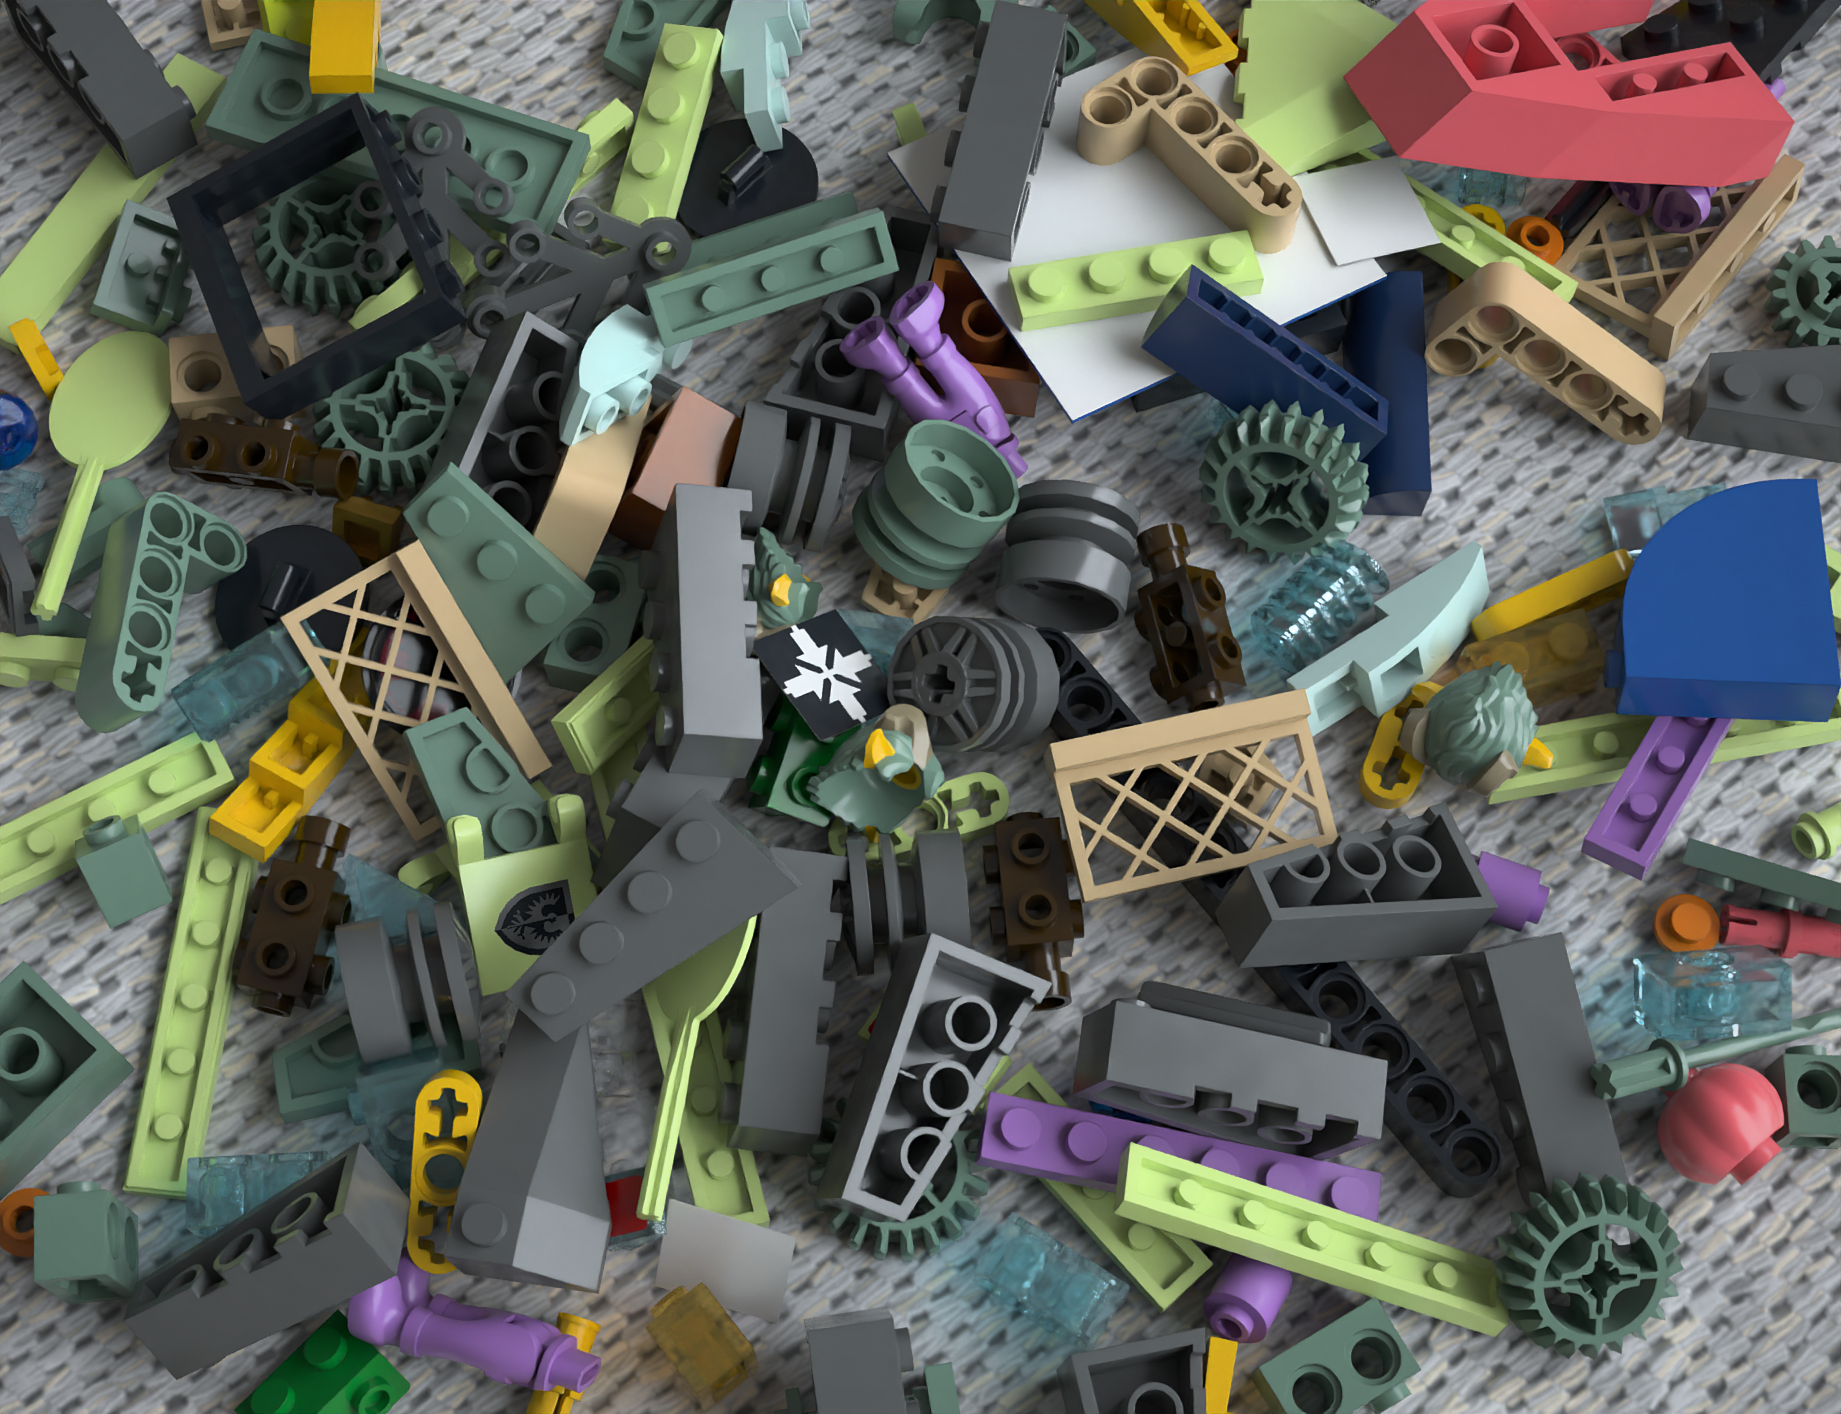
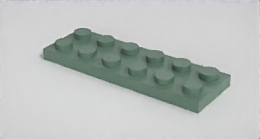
M254 29L205 123V128L211 139L252 151L355 93L312 94L309 79L311 46ZM375 67L374 93L359 94L379 113L386 109L394 119L402 136V141L395 144L400 156L406 150L404 141L406 125L415 113L421 109L433 106L451 111L464 125L466 131L464 150L492 178H497L512 188L515 195V203L512 210L504 217L493 218L480 212L474 204L473 191L450 170L449 196L480 226L507 234L508 229L515 222L530 220L535 222L542 232L549 235L552 234L591 149L589 134ZM432 127L425 134V144L428 148L436 147L442 140L440 127ZM367 146L319 172V174L356 186L365 181H377L379 179ZM421 172V173L418 175V177H419V179H420V181H421V184H422V172ZM500 187L491 188L486 193L485 202L489 209L496 208L502 203L503 192ZM422 191L416 194L418 199L422 196ZM524 234L519 237L533 243L537 239L533 234Z

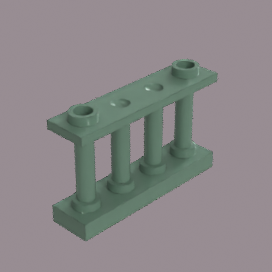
M847 190L691 241L692 249L689 260L680 271L642 284L648 303L643 314L645 316L652 315L660 344L667 348L899 271L883 211L876 207L858 213L853 192ZM671 248L652 255L656 257L663 256L666 253H668L671 250ZM634 272L627 275L629 283Z

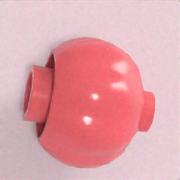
M1722 1063L1703 1068L1700 1071L1696 1068L1688 1069V1080L1683 1088L1673 1092L1660 1088L1669 1098L1664 1103L1665 1105L1657 1122V1139L1661 1151L1669 1164L1679 1174L1692 1181L1716 1185L1727 1175L1731 1174L1742 1186L1782 1151L1779 1145L1771 1138L1784 1125V1112L1778 1092L1762 1074L1742 1064Z

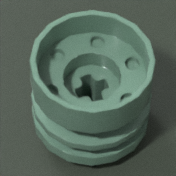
M943 419L923 420L908 430L890 454L886 466L876 472L871 483L857 497L852 509L854 531L865 551L883 570L899 580L927 590L948 588L962 578L969 565L980 556L983 546L999 533L1016 512L1020 499L1017 478L1006 459L986 439L967 427Z

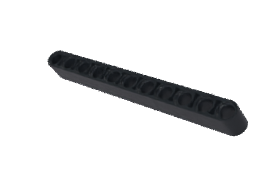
M1051 627L1035 629L1052 649L1055 661L1059 666V702L1049 727L1061 741L1142 724L1067 635ZM1077 704L1090 705L1098 711L1100 716L1091 721H1083L1075 718L1070 713L1069 708ZM1155 767L1142 770L1131 791L1148 802L1163 798L1170 800L1181 781L1162 769ZM1132 773L1110 778L1124 786ZM1097 783L1114 803L1118 795ZM1187 786L1177 803L1181 814L1174 818L1203 835L1218 811L1204 795ZM1124 800L1119 810L1146 840L1157 820ZM1223 818L1210 840L1234 855L1248 852L1249 847ZM1163 825L1151 848L1167 867L1172 869L1185 866L1191 856V850L1195 849L1197 845L1168 826ZM1245 868L1181 882L1220 929L1221 927L1214 912ZM1346 961L1311 963L1295 968L1287 965L1253 967L1289 1011L1326 1019L1330 1022L1331 1039L1328 1048L1363 1055V1047L1376 1045L1389 1053L1393 1068L1387 1070L1383 1123L1439 1189L1455 1198H1470L1480 1193L1501 1170L1504 1159L1502 1146L1496 1136ZM1323 995L1340 997L1348 1006L1350 1016L1342 1019L1328 1016L1321 1009L1318 998ZM1418 1096L1428 1100L1436 1110V1122L1423 1123L1412 1117L1407 1109V1098ZM1463 1148L1476 1155L1480 1162V1175L1468 1176L1457 1170L1452 1162V1150Z

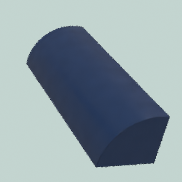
M1193 264L1173 285L1148 325L1141 348L1237 414H1240L1249 405L1258 412H1261L1263 406L1272 399L1282 413H1286L1289 406L1296 401L1299 402L1301 415L1310 418L1314 413L1323 409V425L1330 429L1344 423L1345 434L1341 441L1342 443L1360 442V455L1357 459L1359 462L1387 435L1389 406L1387 399Z
M1422 271L1385 273L1387 275L1386 280L1341 300V312L1347 323L1342 337L1343 369L1389 401L1387 435L1360 461L1368 464V477L1365 484L1369 486V498L1361 511L1363 515L1421 516L1432 492L1427 367L1425 359Z

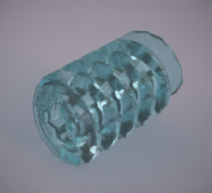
M1336 539L1333 543L1334 548L1322 544V555H1312L1302 564L1301 572H1295L1285 580L1284 588H1278L1268 598V604H1262L1252 613L1251 625L1256 639L1266 654L1281 669L1291 674H1296L1307 667V664L1301 655L1314 661L1320 659L1324 655V648L1320 640L1328 644L1336 643L1340 639V630L1337 624L1346 628L1352 627L1357 622V614L1354 608L1363 612L1369 610L1373 606L1371 593L1381 596L1389 590L1390 582L1383 569L1371 556L1352 543Z

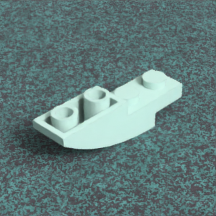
M733 0L726 21L721 50L720 73L735 110H744L755 142L763 152L783 148L782 123L790 122L791 115L786 90L783 86L781 87V78L789 77L788 57L803 55L802 30L810 29V16L806 0Z
M628 304L611 313L595 328L587 339L561 409L559 421L560 440L571 447L595 433L598 435L602 434L612 423L627 415H636L650 396L652 385L649 382L656 374H660L669 368L675 369L679 367L688 356L693 345V339L664 348L660 344L652 315L645 316Z
M1472 541L1376 601L1374 608L1378 623L1359 633L1351 640L1286 680L1289 691L1303 688L1306 690L1311 714L1307 719L1312 737L1362 705L1379 718L1411 695L1412 688L1417 683L1426 682L1452 656L1471 630L1470 623L1481 613L1490 592L1483 549L1480 544Z

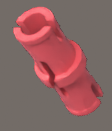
M1724 904L1719 920L1720 926L1727 927L1726 931H1720L1719 943L1723 946L1737 945L1777 950L1778 957L1794 959L1798 953L1841 958V925L1824 920L1825 917L1802 915L1800 908L1798 912L1787 908H1782L1778 912Z

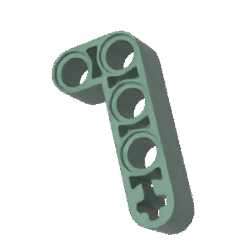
M156 492L112 522L107 536L75 692L77 712L87 726L105 734L115 732L160 705L164 696L183 592L191 595L199 594L237 572L246 562L247 547L239 531L230 523L169 492Z

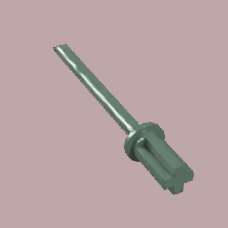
M1841 1007L1683 1050L1671 1038H1658L1652 1041L1646 1051L1593 1064L1590 1075L1597 1082L1594 1092L1603 1101L1610 1098L1617 1099L1661 1087L1665 1091H1677L1685 1086L1688 1080V1069L1841 1028Z

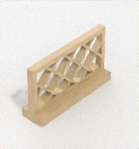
M1784 153L1780 160L1774 164L1769 176L1756 179L1751 186L1726 189L1725 186L1717 187L1716 193L1710 198L1711 207L1719 206L1723 219L1719 226L1695 229L1685 234L1667 233L1651 236L1646 217L1653 216L1654 204L1643 215L1637 216L1628 211L1613 193L1553 267L1578 282L1573 295L1574 298L1648 337L1647 349L1668 362L1796 202L1805 164ZM1636 219L1640 238L1609 242L1606 227L1611 222ZM1598 239L1599 244L1592 245ZM1698 244H1704L1699 250ZM1687 246L1691 260L1687 266L1660 269L1656 251ZM1645 253L1650 272L1618 276L1613 257ZM1603 259L1608 278L1585 281L1570 271L1578 262ZM1671 284L1670 287L1666 290L1665 285ZM1654 287L1658 301L1646 314L1626 303L1622 291Z
M419 539L412 541L391 555L280 617L415 842L440 829L439 821L436 814L420 822L407 801L413 775L419 776L411 756L408 764L382 758L373 742L379 719L410 727L426 723L437 686L465 694L471 704V713L476 718L477 716L479 717L485 729L519 766L518 771L525 779L527 777L531 779L552 766L549 757ZM390 570L405 593L398 620L360 610L367 583ZM357 590L353 608L334 603ZM410 603L424 626L405 622ZM322 609L350 615L342 651L337 652L314 646L300 621ZM358 618L396 627L387 664L348 654ZM403 630L432 638L438 648L432 676L394 666ZM320 656L339 660L334 678ZM444 660L457 682L439 678ZM346 663L384 672L375 708L351 703L346 700L339 688ZM391 674L429 684L420 720L382 710ZM355 713L372 717L368 735ZM388 768L406 773L402 789L399 788Z
M1305 688L1049 744L1043 758L1049 781H1053L1082 904L1242 869L1249 863L1310 844L1320 848L1334 843L1338 834L1307 719L1311 714V709ZM1294 737L1301 764L1291 781L1288 782L1257 761L1269 742ZM1258 745L1251 757L1237 750ZM1221 753L1244 767L1227 796L1194 777L1206 756ZM1195 759L1187 772L1174 764ZM1158 767L1181 781L1164 810L1131 791L1142 770ZM1251 772L1283 792L1267 821L1234 801ZM1132 773L1124 786L1110 778ZM1303 776L1305 777L1309 794L1297 787ZM1095 781L1118 795L1100 825L1076 811L1070 786ZM1187 786L1221 806L1203 835L1170 815ZM1290 797L1314 811L1319 836L1296 840L1273 826ZM1124 800L1157 820L1140 850L1106 829ZM1227 811L1260 830L1248 852L1234 855L1210 840ZM1163 825L1168 826L1197 845L1185 866L1169 869L1146 854ZM1080 826L1094 834L1086 848ZM1267 835L1281 843L1260 849ZM1101 838L1133 858V861L1121 880L1094 886L1088 858ZM1203 850L1217 857V859L1196 863ZM1140 863L1154 871V873L1132 877Z

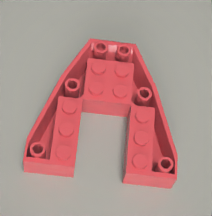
M1427 0L1343 76L1398 158L1531 178L1722 187L1769 176L1795 122L1731 42L1577 71L1553 39L1644 22L1654 0Z

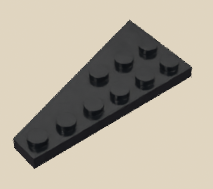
M1680 0L1661 13L1649 17L1643 24L1620 37L1622 55L1632 61L1731 42L1762 82L1771 85L1782 73L1781 62L1790 52L1799 51L1805 47L1839 8L1841 0Z

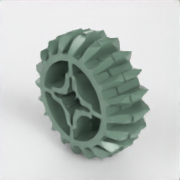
M317 173L268 201L269 207L257 208L256 220L259 227L252 229V241L256 249V255L254 256L259 270L264 273L269 288L274 293L281 292L284 301L291 308L303 302L306 311L314 317L325 304L328 306L330 314L338 320L343 305L352 304L353 309L356 311L364 299L372 295H380L385 291V285L390 287L400 277L401 271L413 260L408 249L396 261V268L392 276L381 282L366 279L356 271L354 256L358 248L367 243L365 239L368 233L366 226L372 220L361 215L354 206L353 195L358 186ZM375 191L369 193L366 198V206L369 211H375L382 205L383 195ZM394 212L383 220H376L382 226L376 243L396 224L397 219ZM297 231L304 234L306 240L302 243L303 252L295 259L289 254L292 240ZM377 251L369 255L366 264L370 273H376L382 268L384 262L382 254Z
M427 342L417 352H414L413 349L325 396L323 399L314 402L312 412L317 421L313 424L315 440L322 448L351 449L355 452L359 464L357 488L364 495H368L379 484L382 496L391 501L396 493L397 487L405 486L408 496L414 498L419 491L417 484L424 482L428 476L470 377L465 373V370L458 371L456 361L449 353L438 358L436 349ZM412 386L423 388L435 394L443 401L445 406L431 405L430 399L415 397L412 392ZM349 431H362L364 437L378 439L382 446V452L362 446L349 435Z
M1273 399L1263 406L1261 412H1258L1249 405L1240 412L1237 419L1230 417L1221 425L1216 437L1211 438L1204 451L1206 456L1199 469V480L1204 483L1201 489L1200 502L1213 505L1209 512V523H1226L1227 527L1224 531L1225 541L1240 537L1246 541V555L1256 550L1257 547L1266 550L1269 563L1278 559L1280 553H1286L1295 566L1304 558L1306 552L1316 560H1319L1322 555L1326 554L1329 547L1338 549L1346 541L1349 532L1352 533L1353 529L1358 527L1363 516L1361 510L1365 507L1369 498V486L1365 484L1368 477V464L1357 461L1360 455V442H1341L1345 434L1344 423L1329 429L1322 424L1324 421L1323 409L1314 413L1310 418L1301 415L1299 402L1296 401L1289 406L1286 413H1282ZM1241 471L1245 474L1244 479L1242 477ZM1313 471L1322 479L1327 489L1328 497L1322 492L1323 485L1314 476ZM1246 483L1251 487V489L1253 490V493H1252V492L1250 491V489L1247 487Z
M841 1097L836 1102V1109L841 1118L848 1099L845 1097ZM969 1114L966 1115L950 1141L952 1147L949 1151L952 1155L956 1172L954 1184L946 1198L941 1201L933 1192V1184L929 1182L914 1206L916 1211L921 1209L924 1215L907 1219L905 1223L874 1222L839 1208L827 1223L828 1230L832 1234L842 1232L850 1224H853L855 1228L850 1234L848 1247L853 1251H858L863 1247L868 1235L876 1238L874 1259L884 1261L887 1256L888 1242L901 1243L900 1257L902 1262L905 1263L913 1260L914 1240L922 1239L925 1251L930 1256L939 1254L940 1243L936 1235V1231L939 1229L948 1239L958 1242L963 1236V1230L960 1223L954 1218V1215L956 1214L965 1220L976 1221L980 1214V1208L966 1196H986L989 1189L988 1181L971 1174L982 1172L989 1168L975 1164L977 1151H969L978 1146L980 1127L959 1131L969 1118ZM824 1117L821 1119L820 1132L834 1143L840 1122ZM815 1142L809 1152L810 1157L826 1164L833 1143ZM826 1165L808 1170V1183L810 1185L819 1186ZM813 1199L816 1211H828L836 1208L825 1202Z
M1580 1171L1573 1188L1564 1180L1553 1177L1552 1195L1545 1199L1539 1193L1529 1191L1530 1204L1533 1208L1526 1215L1509 1211L1511 1223L1517 1230L1514 1234L1497 1236L1498 1246L1505 1253V1256L1492 1262L1494 1273L1502 1281L1495 1288L1497 1289L1499 1299L1508 1308V1317L1519 1330H1524L1536 1345L1542 1346L1544 1349L1552 1346L1559 1355H1564L1568 1359L1578 1349L1583 1356L1595 1361L1603 1344L1611 1351L1622 1354L1623 1337L1630 1333L1636 1338L1646 1340L1645 1329L1642 1325L1649 1317L1666 1320L1664 1310L1659 1305L1661 1298L1679 1296L1676 1284L1669 1277L1684 1270L1680 1263V1258L1673 1252L1681 1243L1676 1232L1668 1225L1669 1220L1667 1219L1666 1212L1656 1202H1650L1649 1196L1640 1187L1632 1186L1630 1183L1625 1186L1617 1177L1610 1176L1607 1173L1598 1182L1592 1175ZM1606 1224L1626 1227L1629 1233L1630 1244L1618 1245L1613 1239H1609L1605 1234ZM1556 1287L1561 1293H1567L1570 1296V1306H1559L1546 1302L1544 1288Z

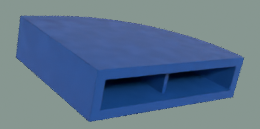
M1776 479L1731 487L1689 505L1656 531L1643 547L1632 567L1617 619L1613 650L1607 649L1605 652L1603 666L1604 687L1615 688L1616 714L1828 722L1841 688V677L1817 479Z

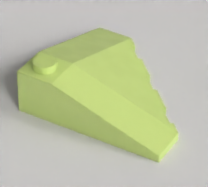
M1251 0L1250 8H1244L1239 18L1237 46L1247 50L1246 63H1240L1235 71L1233 102L1243 105L1242 119H1235L1234 122L1291 177L1351 155L1364 148L1367 149L1387 141L1343 76L1399 24L1358 0Z

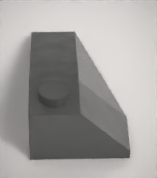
M518 1008L459 1185L444 1257L465 1275L599 1294L612 1230L610 1202L606 1194L603 1169L605 1158L603 1141L599 1135L595 1102L597 1092L588 1022L557 1042H554Z

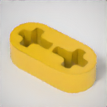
M1413 694L1382 715L1359 772L1358 784L1361 794L1367 802L1378 808L1394 809L1407 803L1418 786L1426 766L1402 750L1398 740L1403 727V721L1399 718H1404L1409 709L1425 708L1422 702ZM1393 756L1402 760L1397 772V779L1402 783L1396 782L1391 790H1387L1379 786L1381 776L1375 772L1382 773L1390 757Z

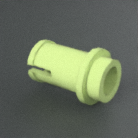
M1841 802L1819 813L1808 811L1801 814L1798 818V823L1791 828L1792 840L1798 851L1809 860L1815 858L1826 860L1835 855L1836 847L1841 845Z

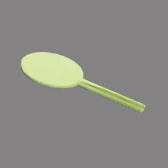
M125 331L95 343L81 354L66 371L65 378H62L63 381L59 383L53 396L49 413L50 436L60 457L67 464L76 468L77 472L30 609L33 615H41L43 620H52L53 615H57L104 470L117 467L144 450L161 431L172 411L169 348L160 338L153 334Z
M757 915L655 979L659 1005L664 1014L676 1022L636 1211L637 1218L650 1219L654 1222L662 1220L700 1021L708 1017L719 1006L734 984L746 958Z

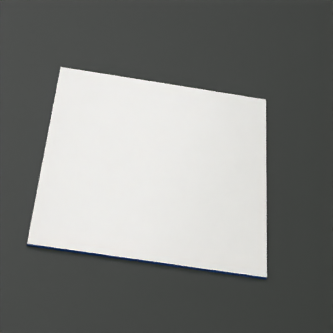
M1138 47L1063 78L1061 87L1057 86L1054 100L1055 110L1049 128L1044 127V140L1037 173L1034 176L1028 175L1027 181L1031 182L1029 201L1011 262L951 249L1072 424L1179 375L1172 368L1141 348L1145 332L1157 310L1021 332L1007 283L1008 269L1232 232L1146 146L1120 162L1101 166L1088 162L1078 152L1076 136L1080 106L1084 94L1136 60L1150 57ZM1224 63L1188 77L1233 121L1235 119H1242L1243 105L1233 102L1235 77ZM964 120L887 152L888 159L929 216L937 185L947 187L952 168L944 166L951 130L962 131ZM1305 171L1292 177L1308 174V172ZM1302 199L1291 244L1285 250L1272 254L1255 251L1264 277L1261 294L1240 298L1284 327L1386 280L1387 275L1374 258L1337 266Z

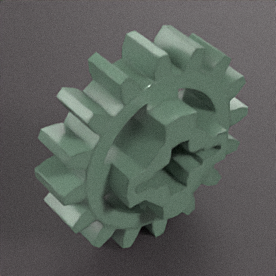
M1825 235L1817 249L1807 239L1803 240L1795 253L1787 251L1782 256L1765 288L1771 294L1765 302L1764 308L1766 311L1779 313L1771 328L1774 332L1788 329L1793 334L1787 345L1789 348H1796L1802 343L1810 347L1841 345V296L1838 299L1835 298L1841 293V248H1836L1831 235ZM1829 299H1831V302L1829 304H1824Z

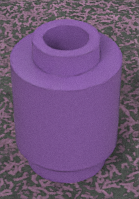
M1481 851L1479 856L1472 854L1498 906L1488 919V922L1517 932L1522 931L1526 921L1538 924L1550 891L1549 887L1539 884L1542 871L1485 851Z
M1232 1252L1203 1303L1204 1314L1215 1333L1223 1339L1238 1343H1257L1263 1340L1292 1289V1271Z

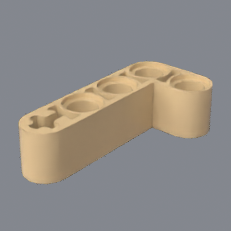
M1157 56L1144 57L1092 87L1084 94L1080 106L1076 146L1080 155L1088 162L1100 166L1112 165L1146 146L1232 232L1248 230L1255 251L1272 254L1285 250L1291 244L1303 199L1300 186L1175 64Z
M1500 261L1488 263L1453 289L1434 307L1426 344L1425 359L1435 372L1449 377L1465 376L1475 371L1497 354L1603 432L1621 443L1630 445L1645 444L1659 434L1667 385L1665 376L1656 367L1520 267L1512 263Z
M650 394L647 402L636 415H627L612 423L602 434L598 435L595 433L571 447L567 444L565 445L549 495L533 529L532 535L583 581H585L622 497L652 394Z

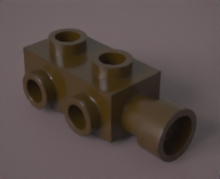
M208 413L206 421L181 418L177 438L173 441L169 451V465L174 474L186 475L201 484L225 486L233 490L245 488L280 492L286 496H312V492L315 490L320 497L347 500L353 495L359 478L358 459L353 450L333 447L321 448L300 434V426L279 419H264L262 427L245 425L244 420L222 413Z
M1167 523L1151 527L1141 532L1136 538L1141 563L1144 567L1150 568L1153 581L1137 590L1141 608L1136 610L1134 614L1136 628L1140 635L1151 643L1156 660V665L1151 667L1149 672L1151 685L1155 692L1167 701V705L1187 708L1189 713L1220 707L1225 703L1224 697L1247 686L1241 666V648L1232 634L1225 608L1226 594L1224 588L1217 579L1215 571L1187 564L1186 557L1190 554V548L1185 529L1182 525Z
M1037 812L1016 813L1009 816L1006 821L995 822L994 845L982 846L985 883H998L1001 906L989 907L992 946L1005 945L1007 962L1021 961L1022 971L1053 983L1042 1002L1034 1005L1031 1012L1057 1010L1068 1006L1072 1002L1069 974L1062 971L1060 958L1072 957L1074 939L1084 938L1081 899L1069 900L1067 877H1076L1067 838L1062 839L1060 817L1044 818L1041 813ZM1041 848L1043 852L1037 857L1029 858L1022 855L1019 850ZM1044 905L1048 908L1050 914L1044 919L1035 920L1029 917L1025 910H1037Z
M301 816L293 841L294 845L298 847L295 861L291 862L274 858L268 877L262 875L256 883L251 902V911L253 914H256L250 938H242L236 948L232 974L238 977L236 984L246 996L254 997L251 1007L258 1011L281 1017H290L293 1006L310 1009L314 994L325 996L330 988L334 975L335 959L334 957L326 956L332 933L333 931L335 932V926L349 923L353 907V896L344 893L346 884L339 873L333 871L336 859L344 857L351 835V829L339 822L318 816ZM292 888L307 890V896L302 903L298 905L287 904ZM278 949L288 951L289 957L285 965L277 969L268 968L273 951Z

